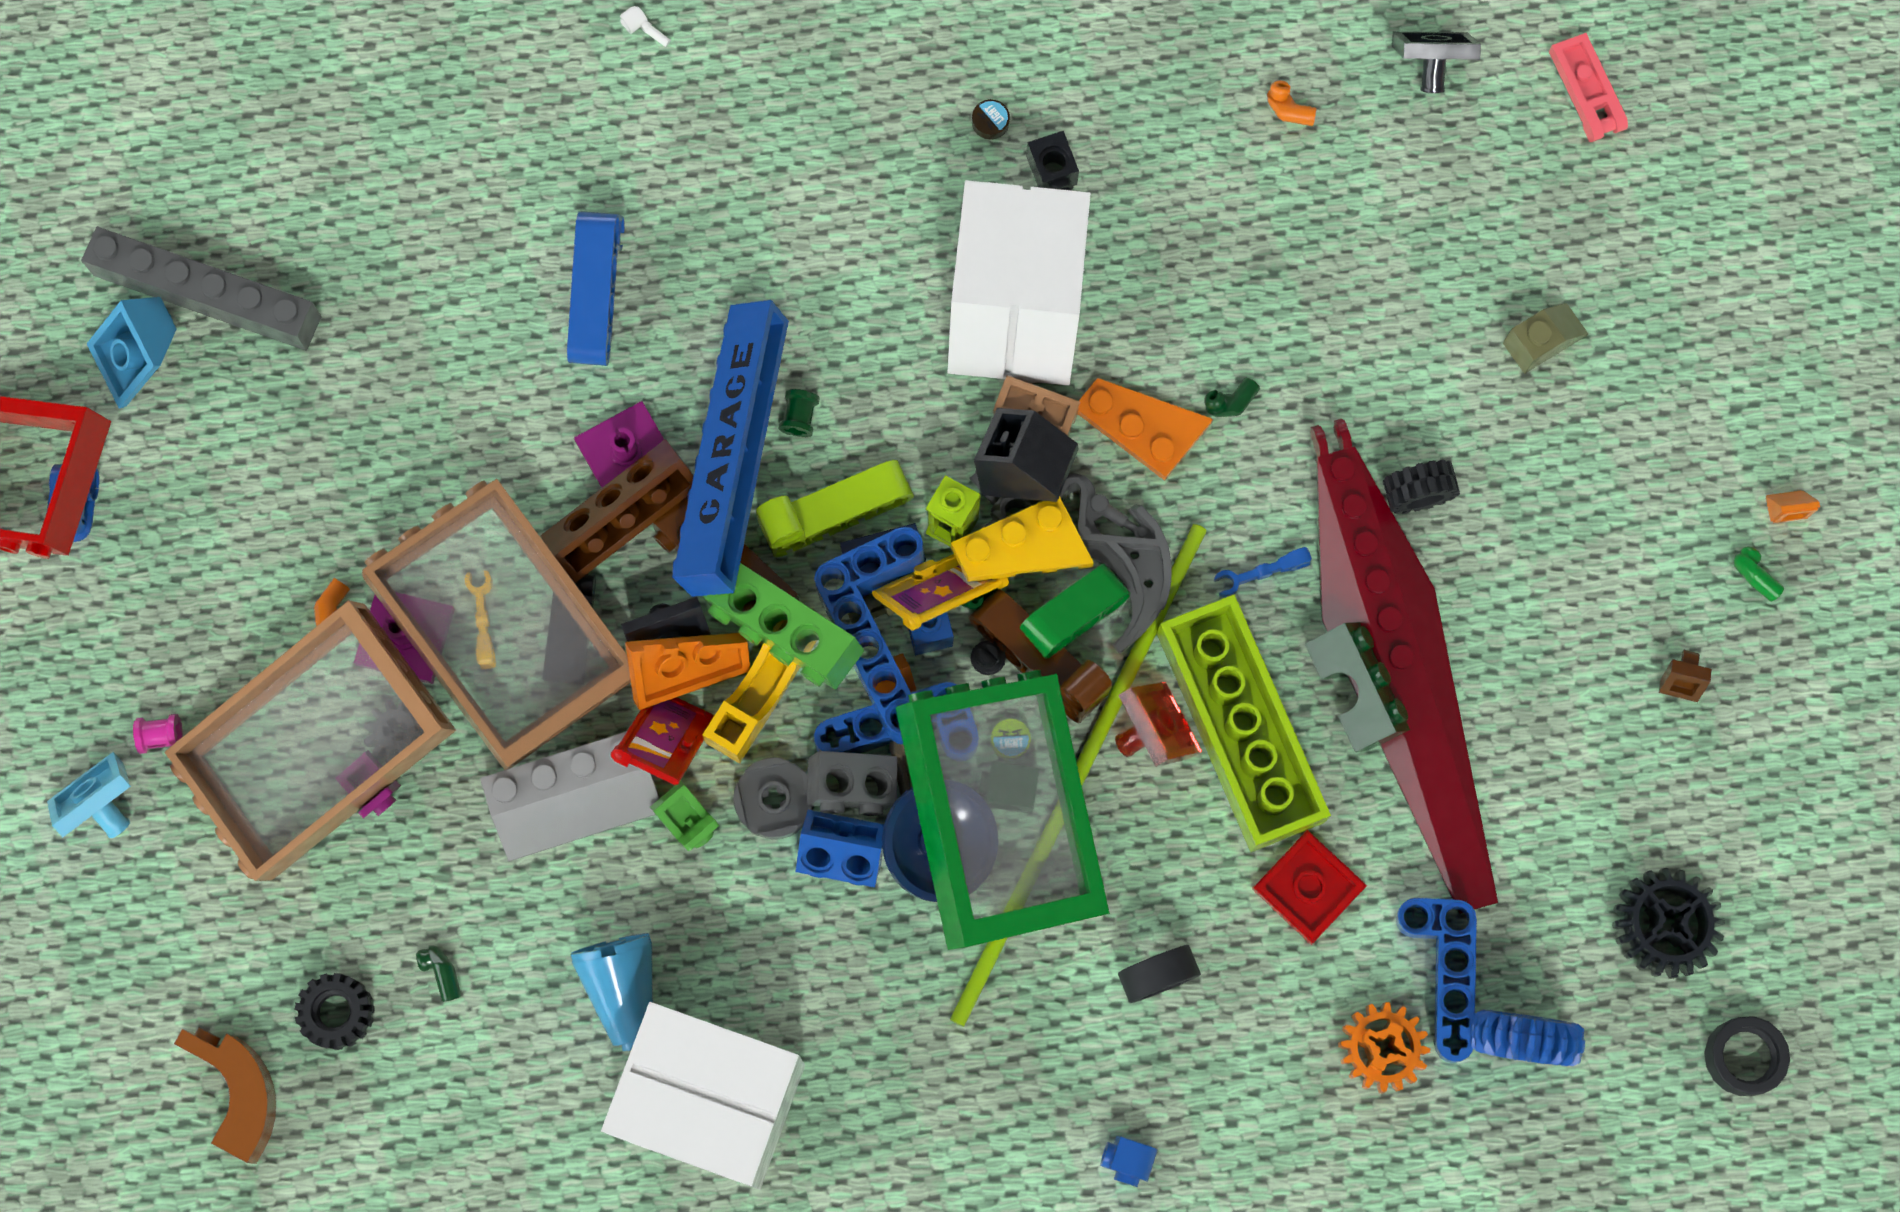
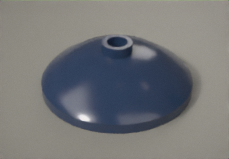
M944 780L967 889L970 894L984 882L993 867L998 846L997 828L988 805L974 790L959 782ZM911 787L896 800L887 815L882 835L883 855L892 877L906 892L921 900L937 902L913 787Z

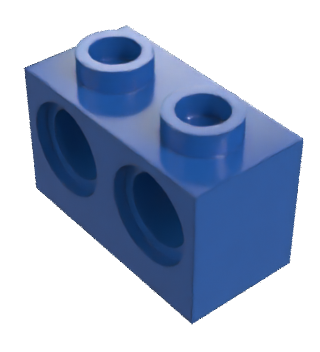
M807 810L800 834L795 872L808 874L816 878H828L849 882L853 885L875 888L883 856L882 835L884 824Z

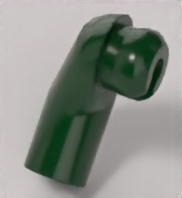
M429 945V949L419 950L416 953L418 967L424 972L433 968L441 1001H451L461 997L455 968L442 949L438 946Z

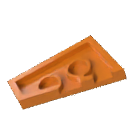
M1099 378L1095 380L1079 400V416L1164 481L1213 422L1212 418Z
M740 633L625 642L633 700L639 710L736 677L750 670L748 642Z

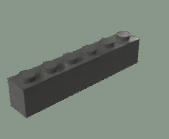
M98 226L81 259L82 263L95 277L152 297H161L163 301L307 351L322 317L312 301Z

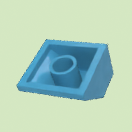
M161 297L121 300L87 342V346L119 409L126 407L161 366L177 330Z

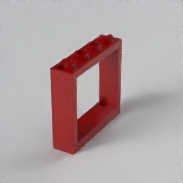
M0 396L1 423L72 432L40 534L0 529V550L18 554L20 549H26L28 554L45 559H50L51 553L69 556L111 421L88 407Z

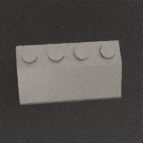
M626 732L480 778L491 818L509 862L655 815L650 806L660 798L653 775L631 764L625 767L611 758L612 750L615 746L619 745Z

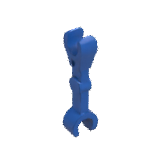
M1302 547L1289 552L1274 563H1264L1256 566L1253 570L1238 575L1230 570H1222L1215 575L1214 582L1222 578L1232 580L1233 587L1219 593L1220 597L1226 598L1236 594L1241 584L1255 579L1262 580L1268 578L1273 573L1279 571L1282 573L1308 567L1312 557L1308 548Z

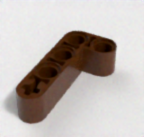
M996 589L980 607L968 616L971 624L986 640L992 643L995 641L1000 651H1005L1006 659L1021 673L1041 670L1042 677L1057 674L1066 716L1078 724L1081 723L1108 696L1112 687L1111 679L1096 663L1086 660L1081 664L1065 648L1050 658L1045 659L1019 629L1021 624L1030 615L1008 594L1000 589Z

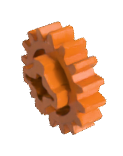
M1385 1002L1382 1004L1380 1012H1377L1375 1006L1370 1004L1366 1006L1367 1017H1364L1359 1012L1351 1015L1356 1024L1355 1027L1352 1025L1343 1026L1342 1031L1349 1036V1040L1339 1042L1338 1047L1348 1050V1055L1340 1061L1341 1064L1352 1063L1354 1069L1349 1074L1351 1079L1360 1075L1364 1077L1362 1088L1368 1089L1375 1082L1377 1083L1378 1092L1385 1093L1388 1083H1391L1393 1089L1397 1092L1403 1090V1078L1410 1084L1417 1081V1077L1413 1072L1414 1069L1421 1071L1426 1069L1427 1065L1419 1058L1420 1055L1430 1053V1048L1421 1046L1420 1040L1428 1036L1427 1031L1417 1032L1414 1028L1420 1020L1417 1016L1410 1020L1404 1018L1406 1007L1402 1006L1395 1013H1392L1390 1002ZM1378 1020L1387 1021L1381 1031L1375 1032L1371 1029H1365L1371 1022ZM1403 1031L1409 1039L1410 1049L1404 1045L1401 1036ZM1387 1038L1390 1040L1388 1047L1395 1054L1389 1053L1381 1057L1379 1055L1381 1048L1375 1044ZM1358 1045L1365 1050L1368 1059L1366 1066L1359 1056ZM1394 1063L1404 1067L1394 1075H1381L1388 1064Z

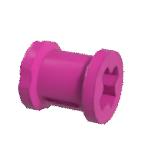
M171 714L168 719L145 721L143 717L136 718L133 724V737L137 752L144 754L147 753L148 749L171 747L183 737L179 715Z

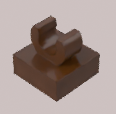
M1683 650L1681 661L1672 659L1661 677L1659 693L1698 703L1711 682L1712 669L1699 666V653Z

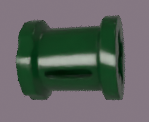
M786 390L785 399L788 402L783 421L779 422L778 429L787 435L805 438L813 436L811 421L814 406L819 405L820 397L806 390Z

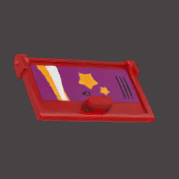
M677 697L644 708L639 711L619 745L615 746L612 750L611 758L625 767L631 764L673 785H678L704 741L702 734L714 715Z

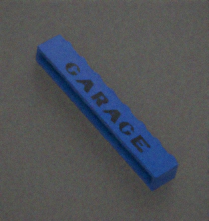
M772 300L730 305L727 322L724 324L723 342L716 361L717 370L714 384L709 394L710 403L706 421H704L702 426L703 435L699 454L695 459L692 487L688 492V506L684 523L680 529L681 538L677 557L673 562L672 578L692 597L728 594L735 591L789 323L788 319Z

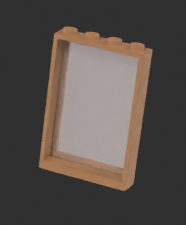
M495 479L489 484L483 480L474 485L465 493L467 499L454 507L452 503H449L440 508L432 515L434 521L423 529H420L417 525L406 531L398 539L401 544L389 552L383 548L372 554L364 562L367 567L362 569V576L504 770L514 767L629 685L631 680L627 654L498 479Z
M348 600L167 749L165 754L172 762L170 768L173 774L181 782L186 783L193 792L194 796L192 799L194 804L201 812L209 815L217 826L215 833L226 846L231 847L238 856V866L248 878L254 879V881H271L453 734L456 729L364 603Z

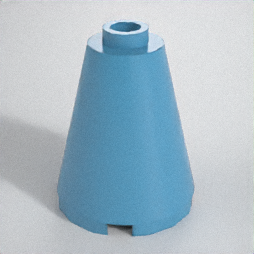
M649 933L625 936L606 943V941L575 950L570 954L572 964L612 1045H621L623 1051H631L649 1002L653 1003L652 941Z

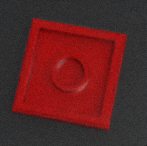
M1307 830L1259 880L1252 890L1312 945L1367 885Z

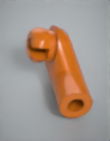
M1282 80L1273 82L1267 93V100L1277 117L1285 122L1313 126L1317 108L1296 104L1290 95L1291 87L1287 82Z
M333 578L315 603L316 627L337 610L338 605L350 590L349 587L336 578Z

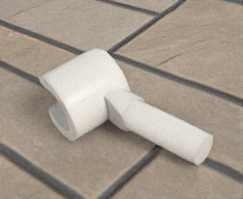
M630 7L620 15L621 24L630 34L641 27L645 33L664 47L670 43L671 39L653 27L639 7Z

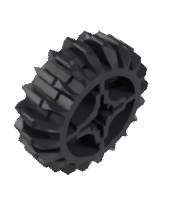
M1668 868L1660 869L1658 877L1652 870H1649L1643 874V881L1638 878L1632 879L1629 882L1632 891L1624 889L1619 894L1626 904H1617L1613 908L1616 914L1624 916V919L1612 922L1614 929H1624L1625 931L1624 935L1616 938V943L1622 945L1629 942L1632 947L1624 953V957L1630 959L1638 954L1640 958L1637 962V969L1643 970L1652 963V976H1661L1665 969L1669 979L1677 978L1679 970L1685 976L1694 974V966L1699 969L1706 967L1708 963L1705 955L1713 957L1718 953L1717 948L1711 942H1721L1725 937L1721 932L1714 930V927L1724 925L1725 919L1714 917L1713 914L1714 911L1721 908V903L1713 902L1710 904L1707 900V897L1712 895L1713 889L1708 887L1699 891L1697 889L1700 885L1699 877L1695 876L1686 883V873L1684 870L1676 871L1672 878ZM1653 892H1672L1686 901L1674 907L1669 905L1663 898L1659 900ZM1642 904L1646 906L1644 911L1647 913L1650 921L1649 928L1644 934H1642L1639 924ZM1681 912L1674 919L1675 922L1671 925L1672 929L1657 933L1666 922V917L1674 916ZM1694 912L1698 921V934L1695 943L1692 940L1694 935L1688 926L1689 918ZM1664 939L1669 941L1674 948L1679 946L1685 954L1677 956L1667 955L1656 950L1651 945Z

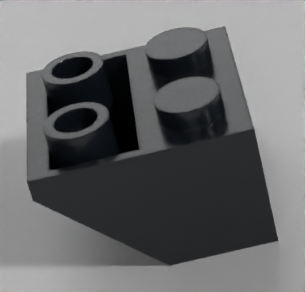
M997 408L974 458L981 495L1057 502L1079 450L1078 443L1034 410Z

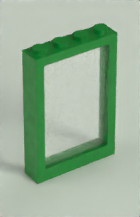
M1034 670L1017 674L1018 681L1006 683L1005 676L981 681L982 688L970 690L969 683L945 688L946 695L938 697L933 696L932 690L908 695L909 703L895 707L947 950L966 948L1110 914L1057 674L1042 677L1041 670Z

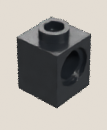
M1064 131L1027 142L1026 157L1038 187L1071 191L1074 188L1073 186L1077 185L1079 169ZM1048 163H1057L1063 169L1058 172H1051L1044 166Z

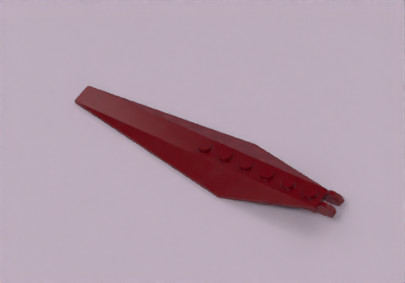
M1334 420L1333 429L1340 450L1332 453L1328 451V443L1322 427L1319 425L1310 427V433L1317 455L1315 462L1317 465L1322 623L1328 632L1343 623L1360 622L1361 626H1364L1370 632L1374 641L1373 652L1378 662H1381L1390 674V688L1395 698L1404 704L1408 713V720L1406 722L1410 728L1409 731L1381 744L1382 751L1451 898L1467 902L1474 910L1498 903L1435 588L1396 518L1390 511L1387 502L1356 447H1352L1350 432L1345 420ZM1347 675L1357 697H1359V690L1355 680Z

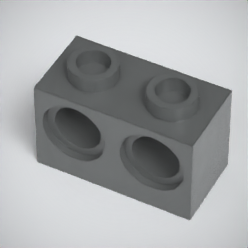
M819 751L808 757L807 806H820V812L828 814L844 813V808L859 809V815L880 816L883 815V810L892 807L897 800V756ZM827 774L833 775L838 780V793L832 792L827 787ZM866 777H870L876 782L878 787L876 796L867 791L865 787Z

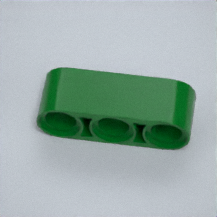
M1104 563L1033 612L1021 624L1019 629L1042 656L1048 659L1117 610L1131 596V592Z

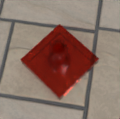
M1166 681L1131 687L1118 695L1134 724L1133 727L1115 736L1116 745L1124 756L1131 757L1135 752L1146 747L1154 765L1158 767L1188 760L1202 752Z

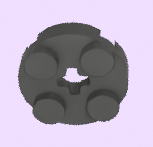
M765 758L751 764L740 777L734 789V807L741 823L753 835L766 839L778 840L796 834L803 827L807 810H813L814 806H807L808 775L797 765L783 758ZM776 788L778 794H786V800L780 802V808L772 809L770 804H763V798L769 796V789Z

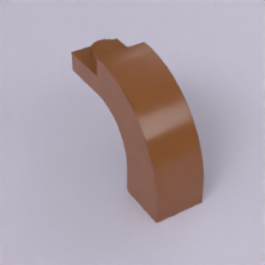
M198 1027L196 1033L182 1029L174 1044L217 1068L225 1078L229 1088L230 1102L228 1112L211 1144L246 1163L257 1164L270 1139L276 1117V1094L266 1065L247 1043L236 1036L226 1034L220 1046H217L221 1038Z

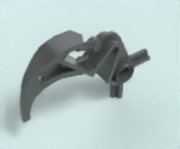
M975 471L970 480L980 490L977 472ZM1071 473L1068 474L1060 494L1062 502L1064 503L1067 496L1071 493L1079 496L1078 533L1091 558L1101 564L1105 563L1131 592V622L1123 635L1113 644L1115 650L1120 654L1147 631L1161 610H1164L1171 586L1172 568L1169 546L1160 525L1142 505L1134 504L1128 509V512L1138 523L1139 526L1128 520L1129 517L1109 505V500L1104 495L1096 494L1095 488L1088 478L1081 474ZM985 496L993 507L991 509L992 520L984 527L1008 517L1006 513L1012 508L1024 510L1042 501ZM1104 516L1121 528L1125 527L1133 532L1134 537L1102 535L1094 522ZM1130 554H1139V557L1132 559ZM1146 580H1150L1153 582V586L1151 588H1147L1144 585V582Z

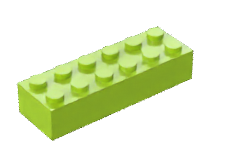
M1235 594L1160 623L1157 636L1250 853L1325 823L1331 814Z

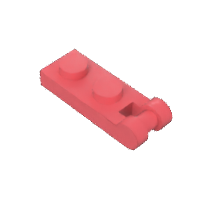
M1587 33L1552 45L1549 54L1583 123V130L1589 142L1602 139L1604 134L1610 131L1616 134L1628 128L1626 114ZM1604 108L1607 117L1599 119L1596 110Z

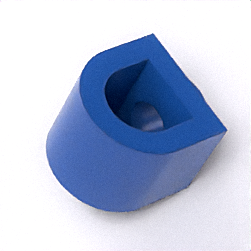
M1116 1136L1114 1144L1107 1142L1100 1166L1116 1171L1114 1180L1138 1187L1140 1180L1148 1182L1158 1149Z

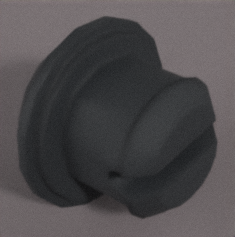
M987 640L975 645L970 659L972 666L977 672L983 675H993L1001 671L1005 665L1006 655L1005 651H1000L995 641L992 643Z

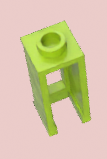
M945 475L925 509L928 511L926 534L951 547V542L969 535L979 519L980 494ZM941 521L952 527L951 532L939 526Z

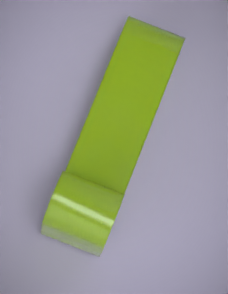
M890 460L793 502L790 501L788 496L770 499L756 509V515L773 556L783 557L788 555L786 551L789 549L797 551L822 540V535L829 533V536L859 524L858 520L861 518H865L866 521L909 502L914 497V494L898 460Z

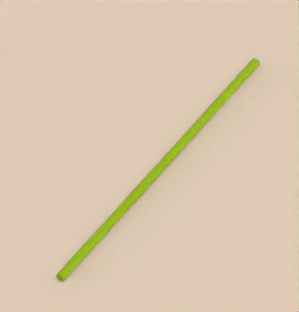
M1192 525L1171 568V586L1164 610H1161L1147 631L1135 641L1076 761L1081 785H1083L1157 634L1160 623L1163 622L1207 532L1200 525ZM1058 800L1002 913L1023 908L1063 826ZM1007 938L987 942L953 1011L950 1021L962 1027L965 1026Z

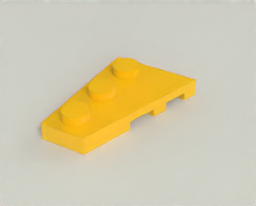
M1060 496L1057 502L1042 501L951 542V549L968 582L1014 577L1016 574L1042 571V573L1057 572V569L1078 567V569L1092 568L1094 564Z

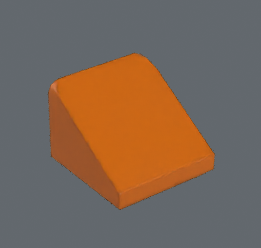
M1805 491L1766 495L1770 521H1773V523L1808 519L1820 508V502Z

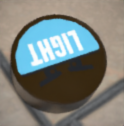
M988 99L980 102L974 108L972 127L980 137L994 140L1002 137L1009 128L1010 114L1002 102Z

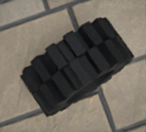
M1433 460L1427 464L1418 463L1411 468L1408 466L1402 468L1403 471L1391 473L1392 475L1386 476L1385 480H1383L1390 511L1394 512V514L1401 512L1406 514L1411 511H1421L1424 508H1434V505H1442L1446 503L1445 501H1451L1460 494L1454 468L1449 460H1439L1438 462Z
M341 973L319 975L320 979H312L307 983L309 987L306 991L303 989L298 995L301 997L300 1003L295 1002L294 1010L298 1011L295 1021L301 1027L299 1031L311 1043L326 1049L341 1050L346 1046L351 1047L356 1044L355 1041L359 1038L363 1039L367 1035L365 1031L368 1026H372L374 1020L371 1019V1015L375 1013L374 1005L371 1004V999L373 998L370 992L366 991L362 983ZM342 996L348 1001L350 1006L349 1018L339 1027H327L320 1018V1008L329 997Z

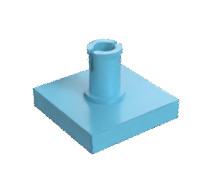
M114 752L47 801L52 826L62 838L90 817L100 825L109 838L118 836L129 826V819L125 818L112 802L113 799L131 787L125 766Z

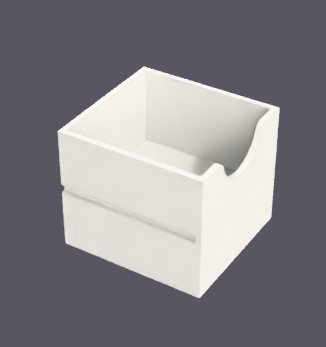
M965 180L951 300L948 374L1005 379L1006 375L1021 381L1070 385L1080 315L1090 192L1031 187V190H1025L1020 185Z
M649 1002L601 1132L760 1190L805 1064L798 1054Z

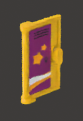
M952 554L939 561L928 560L914 567L913 573L873 590L872 594L877 600L903 618V624L910 630H916L922 626V623L996 588L1002 589L1007 587L1009 579L1006 577L968 582L955 555Z

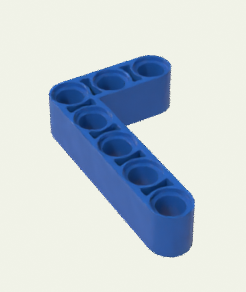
M910 527L897 528L823 563L818 567L814 578L819 599L830 621L854 636L862 648L873 646L879 650L873 658L864 659L860 657L853 667L888 736L897 744H903L900 728L893 725V721L897 718L895 707L909 703L908 695L911 692L863 597L872 593L873 590L913 573L915 566L924 563L925 554L921 535ZM904 545H911L916 548L915 552L909 556H901L896 553L898 548ZM867 562H876L880 565L878 570L873 573H864L860 570L862 565ZM831 579H840L844 582L842 587L837 590L824 588L826 582ZM855 612L861 615L859 621L850 625L841 622L842 617L847 613ZM889 680L896 684V687L890 693L884 694L875 690L877 684L881 681Z

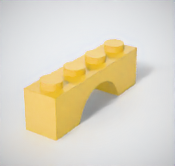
M788 620L778 622L774 626L773 632L782 630ZM817 640L809 642L805 646L804 652H810ZM763 643L758 656L743 681L733 694L723 701L702 734L707 745L739 764L800 669V666L794 662L786 666L769 653L771 647Z

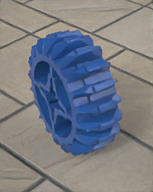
M1481 1010L1475 1013L1474 1023L1471 1025V1047L1477 1052L1541 1064L1575 1066L1581 1063L1582 1053L1585 1049L1584 1028L1572 1022L1525 1014Z

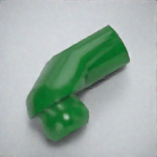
M1750 546L1742 548L1740 554L1735 555L1734 558L1736 570L1754 589L1772 602L1779 598L1784 591V586L1758 565L1761 561L1760 552Z

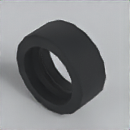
M1189 945L1168 950L1118 972L1129 1003H1135L1152 997L1201 975Z
M1755 1016L1737 1017L1717 1026L1708 1037L1704 1051L1706 1068L1713 1081L1726 1092L1738 1096L1760 1095L1776 1088L1787 1075L1790 1064L1789 1046L1781 1031L1769 1021ZM1739 1032H1750L1758 1035L1765 1041L1770 1050L1771 1062L1769 1069L1762 1077L1753 1081L1736 1078L1729 1072L1724 1063L1723 1051L1725 1044L1731 1036Z

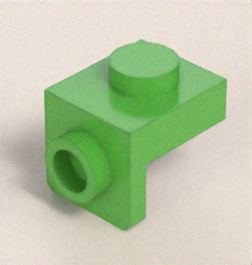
M681 781L650 806V809L687 851H691L694 847L699 848L705 845L713 837V831L719 826L717 821L704 809Z

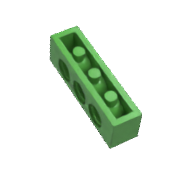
M741 563L734 593L702 596L710 605L707 612L724 625L732 621L741 627L738 632L754 645L758 646L762 641L770 646L769 653L784 665L789 666L791 662L796 663L803 668L800 673L818 687L824 682L836 690L864 652V649L854 636ZM756 600L752 609L742 611L747 602ZM788 620L782 630L773 632V628L778 622ZM819 640L818 646L813 651L804 652V648L809 642Z

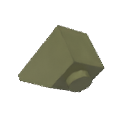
M1564 303L1543 309L1512 328L1505 338L1503 345L1523 373L1526 374L1586 337L1589 333L1568 304Z

